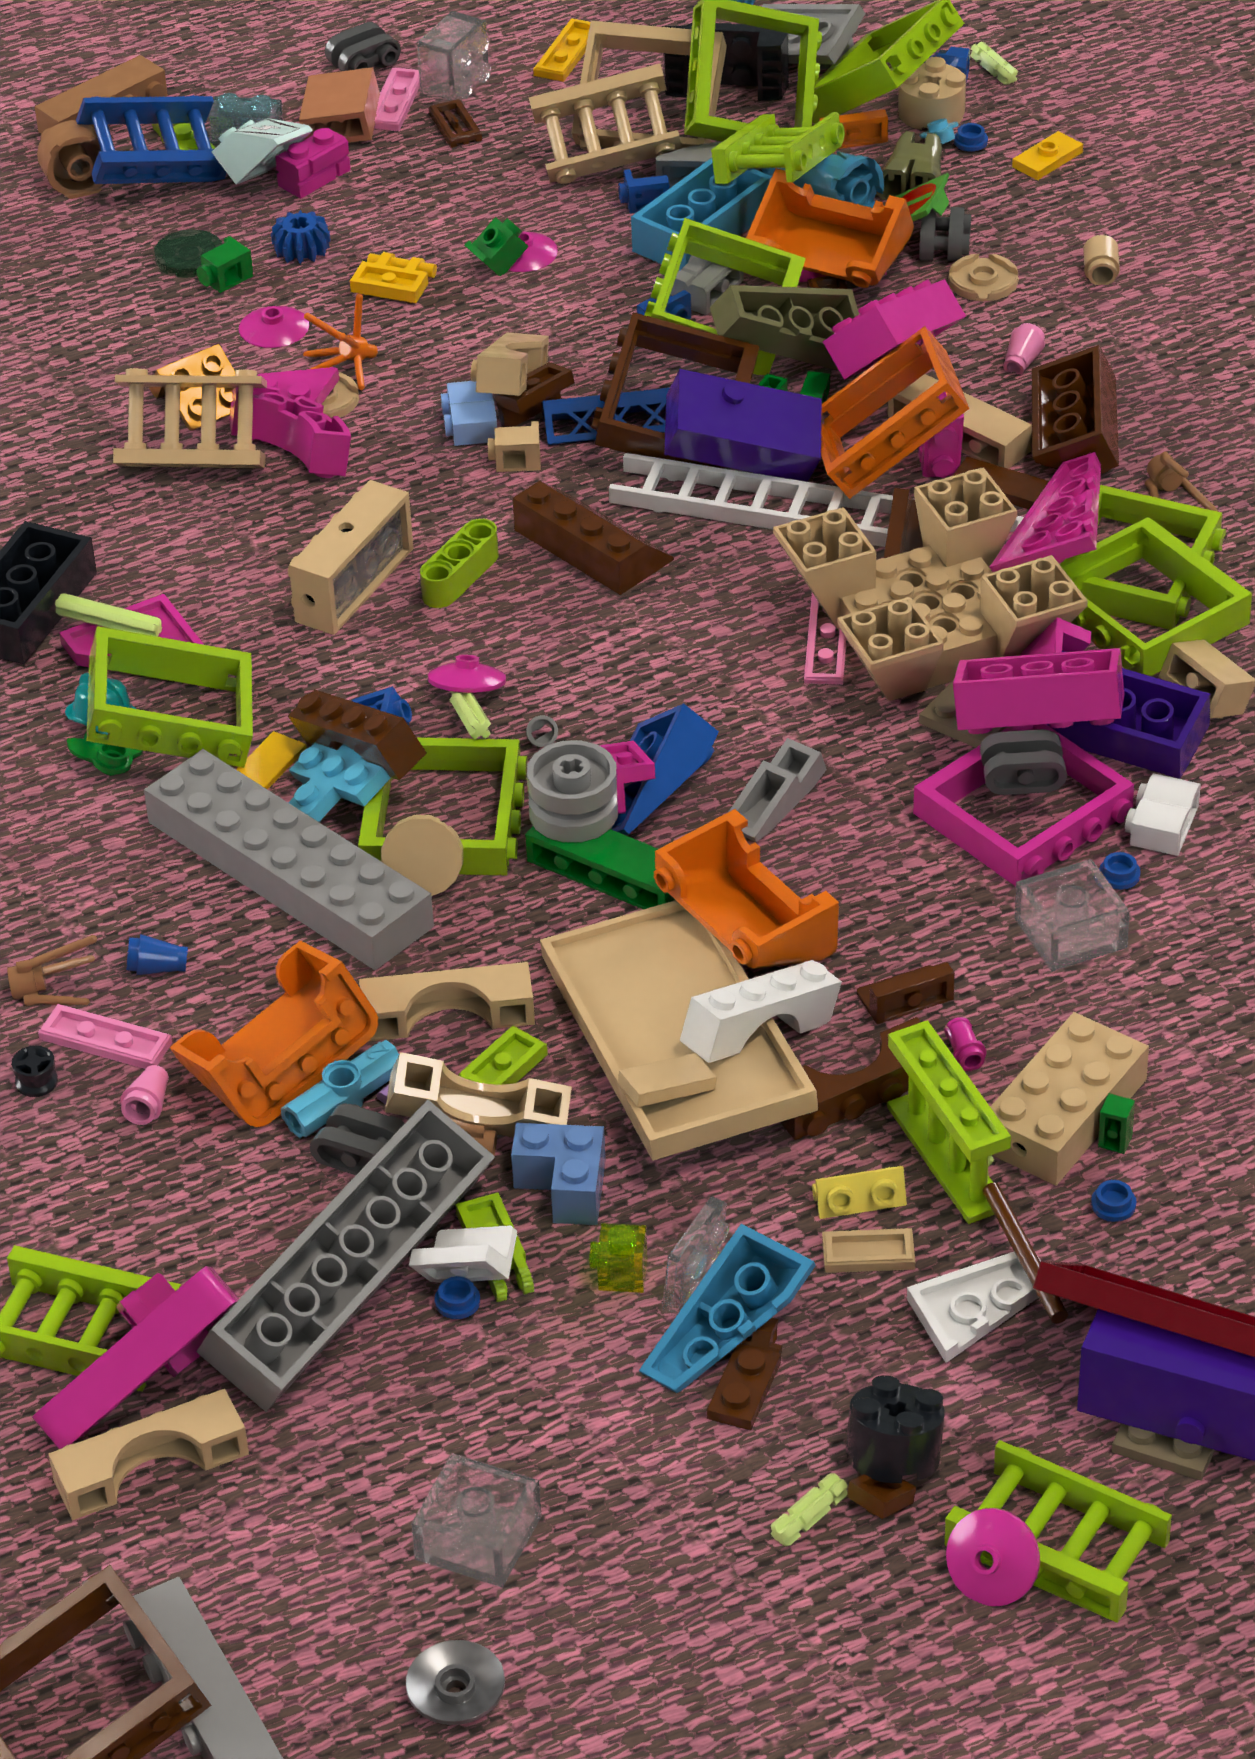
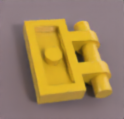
M383 252L381 255L370 253L367 262L362 261L350 279V289L352 293L417 303L429 284L428 277L434 278L436 276L437 265L426 263L423 258L412 257L408 260L396 258L393 253Z

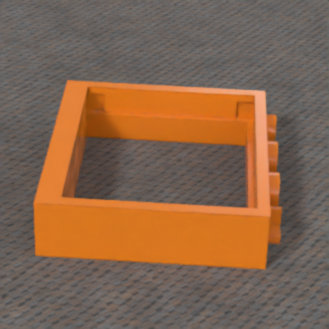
M926 326L922 327L822 404V414L827 411L830 415L824 419V424L821 422V457L828 476L849 499L970 409L947 351ZM923 339L924 344L919 346L916 342ZM934 367L939 380L937 383L846 452L844 451L840 439L843 435ZM945 391L947 396L940 400L938 396Z

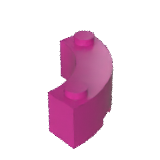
M267 385V388H253L252 440L257 439L268 442L291 452L306 465L309 473H314L319 477L346 476L351 434L340 417L333 416L330 418L323 413V405L302 395L293 400L281 395L280 388ZM233 388L229 418L231 435L234 436L238 434V388Z

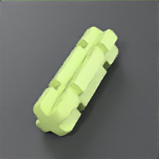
M979 42L977 45H972L971 58L976 62H980L979 64L994 77L998 76L997 79L1002 84L1007 85L1017 81V69L986 43Z
M835 1473L828 1474L818 1483L819 1489L818 1487H813L787 1510L789 1515L784 1513L771 1524L772 1537L784 1546L792 1545L801 1537L800 1530L804 1532L809 1530L831 1510L829 1506L831 1503L836 1506L847 1496L848 1485L845 1480L840 1479Z

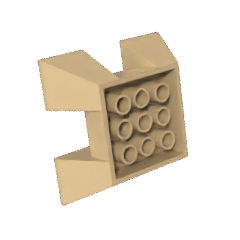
M984 467L914 487L923 547L876 560V550L844 507L773 527V534L838 631L841 629L871 678L888 701L953 681L959 660L1018 656L1057 617L1071 623L1087 607L1088 600L1052 555L1004 568L996 572L991 571L989 566L1001 551L1017 518V509Z

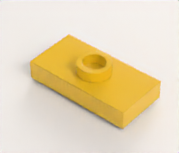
M1057 131L1012 159V167L1039 180L1083 153V143Z

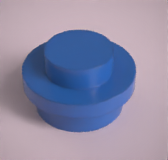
M967 123L958 128L954 144L963 151H979L987 146L988 136L983 126L976 123Z
M1111 853L1106 856L1104 862L1099 867L1100 881L1113 889H1128L1135 886L1140 880V867L1136 859L1128 853Z
M1108 1180L1101 1183L1093 1193L1091 1207L1093 1212L1103 1220L1111 1222L1123 1221L1134 1214L1136 1210V1197L1130 1186L1119 1180Z
M461 1276L450 1277L440 1284L435 1294V1306L437 1311L444 1317L450 1319L467 1318L478 1310L480 1306V1293L469 1279Z

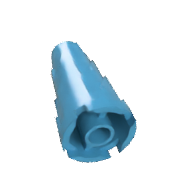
M837 151V154L832 153L793 182L800 188H803L805 183L810 184L814 194L873 208L876 192L883 194L884 190L883 172L880 165L874 159ZM761 168L763 173L773 176L776 169Z

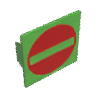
M948 173L895 196L906 199L912 221L927 216L931 209L942 216L949 204L944 191V187L948 182L947 179L950 176Z

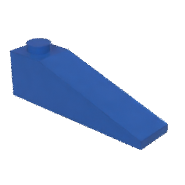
M684 703L638 723L630 741H634L655 763L656 779L624 783L626 813L618 814V818L611 829L624 835L630 834L700 766H703L711 758L714 752L712 745L719 731Z

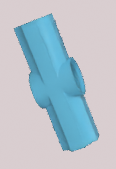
M384 1040L383 1042H378L351 1061L339 1060L328 1064L323 1069L322 1081L281 1107L282 1119L286 1122L289 1130L299 1138L307 1137L326 1124L328 1117L339 1104H355L362 1107L366 1096L390 1081L391 1071L399 1055L396 1047L389 1041Z

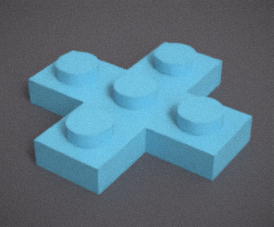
M315 742L300 754L298 761L289 769L293 777L304 785L297 789L294 797L288 803L320 822L341 798L365 806L391 777L382 766L364 760L345 744L338 750Z

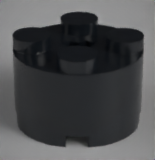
M881 1375L875 1377L872 1380L871 1386L858 1391L850 1401L846 1456L847 1458L850 1456L853 1459V1468L862 1475L865 1474L873 1480L885 1483H902V1476L917 1474L916 1481L931 1476L940 1464L945 1417L943 1395L933 1389H922L913 1385L902 1384L893 1376Z

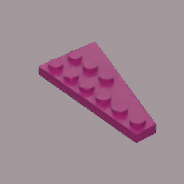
M1095 452L1062 462L989 566L992 572L1050 555L1060 564L1066 558L1096 550L1101 464Z

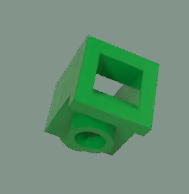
M496 217L473 243L468 240L464 245L498 276L505 274L529 247L518 237L523 232L508 218L502 223Z
M231 236L224 238V244L200 255L202 266L197 268L199 281L205 287L211 286L220 293L254 276L251 250Z

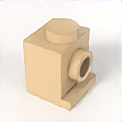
M531 421V426L494 428L495 438H488L489 461L496 460V472L541 470L539 421Z

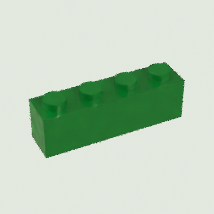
M534 826L525 834L527 861L643 910L675 900L668 892H663L657 886L653 874L656 870L655 851L658 848L650 846L645 842L638 841L612 829L598 838L584 842H561L549 839L535 830Z

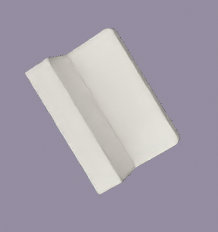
M510 1225L439 1230L434 1248L412 1249L409 1266L431 1282L442 1283L444 1280L454 1276L465 1277L470 1281L509 1279L517 1230Z

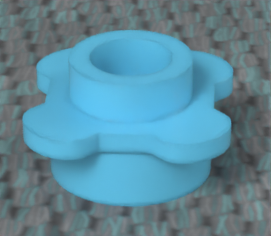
M946 118L935 120L927 124L928 130L921 133L920 138H926L927 133H935L940 137L941 143L944 144L955 139L953 128L959 126L957 121L948 123Z

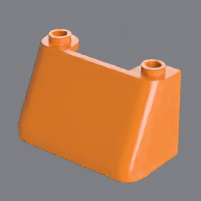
M776 168L746 238L806 258L803 270L851 281L858 287L868 288L879 283L911 238L914 224L906 199L889 195L885 206L883 202L876 200L873 208L814 194L810 184L805 183L803 188H800L793 182H787L786 171Z
M736 809L655 851L656 870L653 875L660 890L665 893L668 892L732 952L734 958L740 964H745L749 968H763L799 964L810 960L817 962L837 951L839 902L826 890L816 896L810 894L803 899L797 896L760 862V846L756 842L749 845L746 841L742 829L748 826V820Z
M301 940L287 950L279 958L276 965V978L285 993L221 1045L212 1033L197 1029L188 1032L169 1047L179 1062L243 1122L254 1127L266 1126L281 1115V1107L322 1080L323 1069L328 1064L334 1061L347 1060L375 1035L378 1028V1016L375 1009L343 962Z

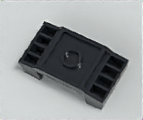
M690 23V24H688V25H685V26H662V27L680 28V29H692V23ZM715 23V32H723L727 45L720 85L758 86V101L781 100L789 86L788 33L745 24ZM663 53L665 95L687 98L689 55Z

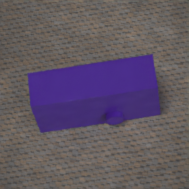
M679 369L666 395L664 455L756 474L808 482L821 459L822 399Z
M1122 668L1125 695L1121 719H1114L1113 723L1107 725H1092L1090 721L1073 722L1074 724L1070 727L1052 728L1085 751L1180 779L1210 726V693Z
M1098 1309L1081 1347L1077 1411L1255 1461V1357Z

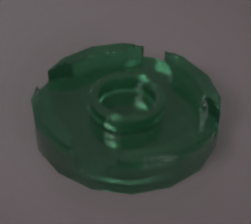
M196 229L180 230L168 234L159 240L154 248L156 265L162 272L166 274L168 272L174 273L176 277H198L197 268L202 266L200 255L222 245V241L208 231Z

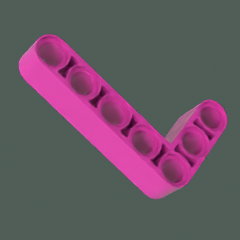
M205 1266L47 1402L32 1418L59 1449L72 1444L79 1437H83L203 1331L212 1329L239 1298L212 1267Z

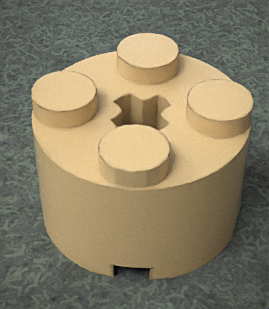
M941 57L928 58L925 63L899 86L898 112L900 119L906 125L921 130L922 127L928 128L927 124L944 118L947 119L948 123L957 121L959 124L965 113L966 75L956 67L946 64V61Z

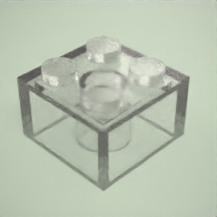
M451 11L417 41L421 97L440 103L457 99L461 101L463 98L467 99L478 84L488 80L491 67L488 62L489 37L486 30V20Z
M1092 859L1016 882L1015 920L1051 972L1127 948L1130 911Z
M451 1453L411 1523L415 1560L503 1588L542 1516L539 1480Z

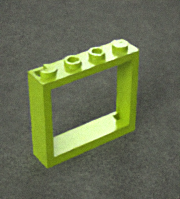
M700 0L693 7L684 134L724 141L749 124L709 116L716 19L801 36L794 128L812 127V116L816 111L818 97L814 94V86L820 72V65L816 63V57L822 42V33L818 31L819 18L731 0Z
M936 0L864 35L816 81L814 94L818 97L816 111L812 116V122L817 124L819 118H824L832 112H839V115L898 88L965 24L951 1ZM889 62L892 67L889 68L886 63Z
M684 218L680 233L672 232L667 250L673 253L672 255L665 253L659 270V274L665 275L664 279L657 277L652 290L651 298L657 299L656 303L649 301L644 315L717 334L715 328L665 312L684 253L782 285L781 287H797L806 258ZM759 350L753 374H769L776 354Z
M1100 485L1098 524L1102 517L1135 524L1149 517L1170 533L1195 538L1196 541L1191 549L1212 564L1215 557L1214 551L1222 550L1223 539L1226 535V529L1221 528L1222 512ZM1091 577L1083 581L1082 590H1080L1084 597L1108 615L1169 630L1175 628L1180 616L1187 618L1191 606L1190 597L1192 596L1185 591L1186 583L1176 577L1168 594L1098 577Z
M1149 517L1098 542L1096 550L1067 558L1059 564L1077 588L1082 590L1083 581L1091 577L1104 579L1138 560L1144 559L1173 582L1176 577L1186 583L1185 591L1209 608L1204 613L1144 643L1088 600L1087 607L1071 623L1091 631V641L1099 649L1120 648L1122 667L1127 670L1153 676L1161 671L1172 643L1206 640L1209 644H1213L1250 624L1252 593Z
M100 626L96 627L89 656L86 741L190 758L204 749L228 765L245 767L253 738L251 653ZM107 670L236 692V726L106 704ZM228 674L234 675L236 678L228 677ZM96 726H98V731L107 732L108 735L96 733Z
M417 737L427 754L411 770L503 771L494 840L460 839L463 845V865L458 875L507 876L509 859H517L518 853L517 838L512 837V835L520 834L521 811L516 810V807L524 806L525 791L524 783H519V780H527L528 758L527 756H520L519 739ZM392 778L364 806L358 842L360 849L381 861V848L385 841L383 832Z

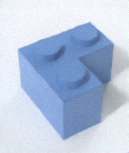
M516 1123L511 1153L513 1187L519 1189L551 1190L553 1223L597 1225L606 1162L604 1126Z

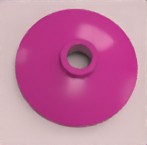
M522 232L518 237L529 247L508 271L530 272L546 267L557 256L558 248L556 243L551 238L540 233Z
M268 306L257 309L246 315L239 325L240 336L246 342L263 348H278L293 344L303 338L309 329V321L304 318V313L287 306Z
M465 654L456 656L454 663L432 669L428 673V682L436 688L447 691L477 693L501 688L506 683V675L492 666L479 663V657Z
M985 1508L966 1515L956 1524L948 1539L946 1561L953 1582L965 1596L987 1606H1004L1019 1600L1031 1589L1039 1572L1040 1553L1033 1532L1022 1519L1003 1509ZM983 1551L989 1552L993 1557L991 1568L985 1567L981 1562L980 1556Z

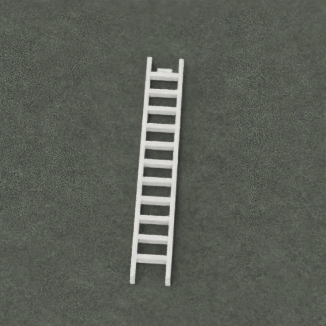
M625 453L623 456V472L648 475L643 488L610 484L609 503L650 509L659 513L668 512L772 530L775 526L810 517L800 515L805 501L828 504L827 511L839 509L841 506L866 510L861 524H857V526L871 545L885 547L888 529L874 527L873 523L878 512L891 513L893 500L892 495L860 491L849 499L836 486L632 453ZM659 479L684 481L679 494L655 491ZM696 483L720 487L715 500L690 497ZM732 489L756 493L752 505L745 506L727 503ZM768 495L794 499L789 512L764 509L763 507ZM1017 516L1010 532L1015 531L1024 517Z

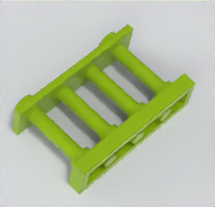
M832 112L812 127L779 128L775 121V114L760 115L711 149L715 184H728L746 170L755 168H785L787 182L796 181L842 146L845 131L843 124L839 121V112Z
M928 1020L888 1034V1047L909 1076L908 1094L888 1101V1110L968 1224L994 1215L983 1194L984 1187L993 1183L988 1176V1156L1010 1149L1011 1135Z
M14 1245L7 1257L11 1282L15 1288L0 1312V1358L75 1376L80 1375L107 1351V1349L98 1348L97 1346L113 1316L120 1313L116 1308L117 1304L152 1277ZM168 1281L175 1291L181 1287V1284ZM39 1291L56 1295L37 1332L13 1327L31 1294H36ZM81 1301L98 1305L78 1343L55 1337L73 1304ZM146 1382L143 1385H141L137 1390L143 1392L146 1386Z
M999 1440L995 1445L994 1474L1000 1477L977 1510L985 1508L1002 1509L1018 1484L1040 1493L1042 1497L1025 1521L1036 1539L1060 1503L1085 1513L1083 1519L1061 1551L1054 1550L1037 1542L1040 1553V1567L1033 1585L1118 1623L1127 1608L1129 1582L1122 1579L1147 1541L1166 1548L1170 1541L1172 1515L1162 1511L1153 1504L1141 1502L1033 1455L1027 1449L1015 1447ZM954 1505L945 1518V1546H947L950 1534L956 1524L971 1512ZM1103 1522H1106L1129 1532L1107 1568L1100 1570L1079 1561ZM983 1551L980 1556L981 1562L992 1567V1555L987 1551Z

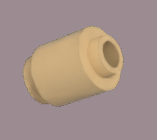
M1106 235L1094 236L1087 240L1083 247L1084 272L1094 285H1109L1114 282L1120 271L1118 244L1112 237Z

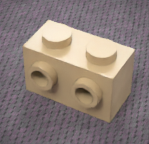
M1206 640L1172 643L1159 674V678L1162 680L1210 693V718L1223 719L1227 716L1243 715L1255 687V678Z

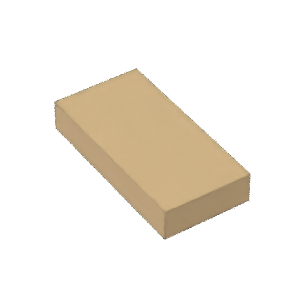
M697 1053L621 1069L619 1070L617 1083L635 1105L641 1107L715 1090L717 1077Z
M912 1228L822 1232L825 1273L915 1270Z

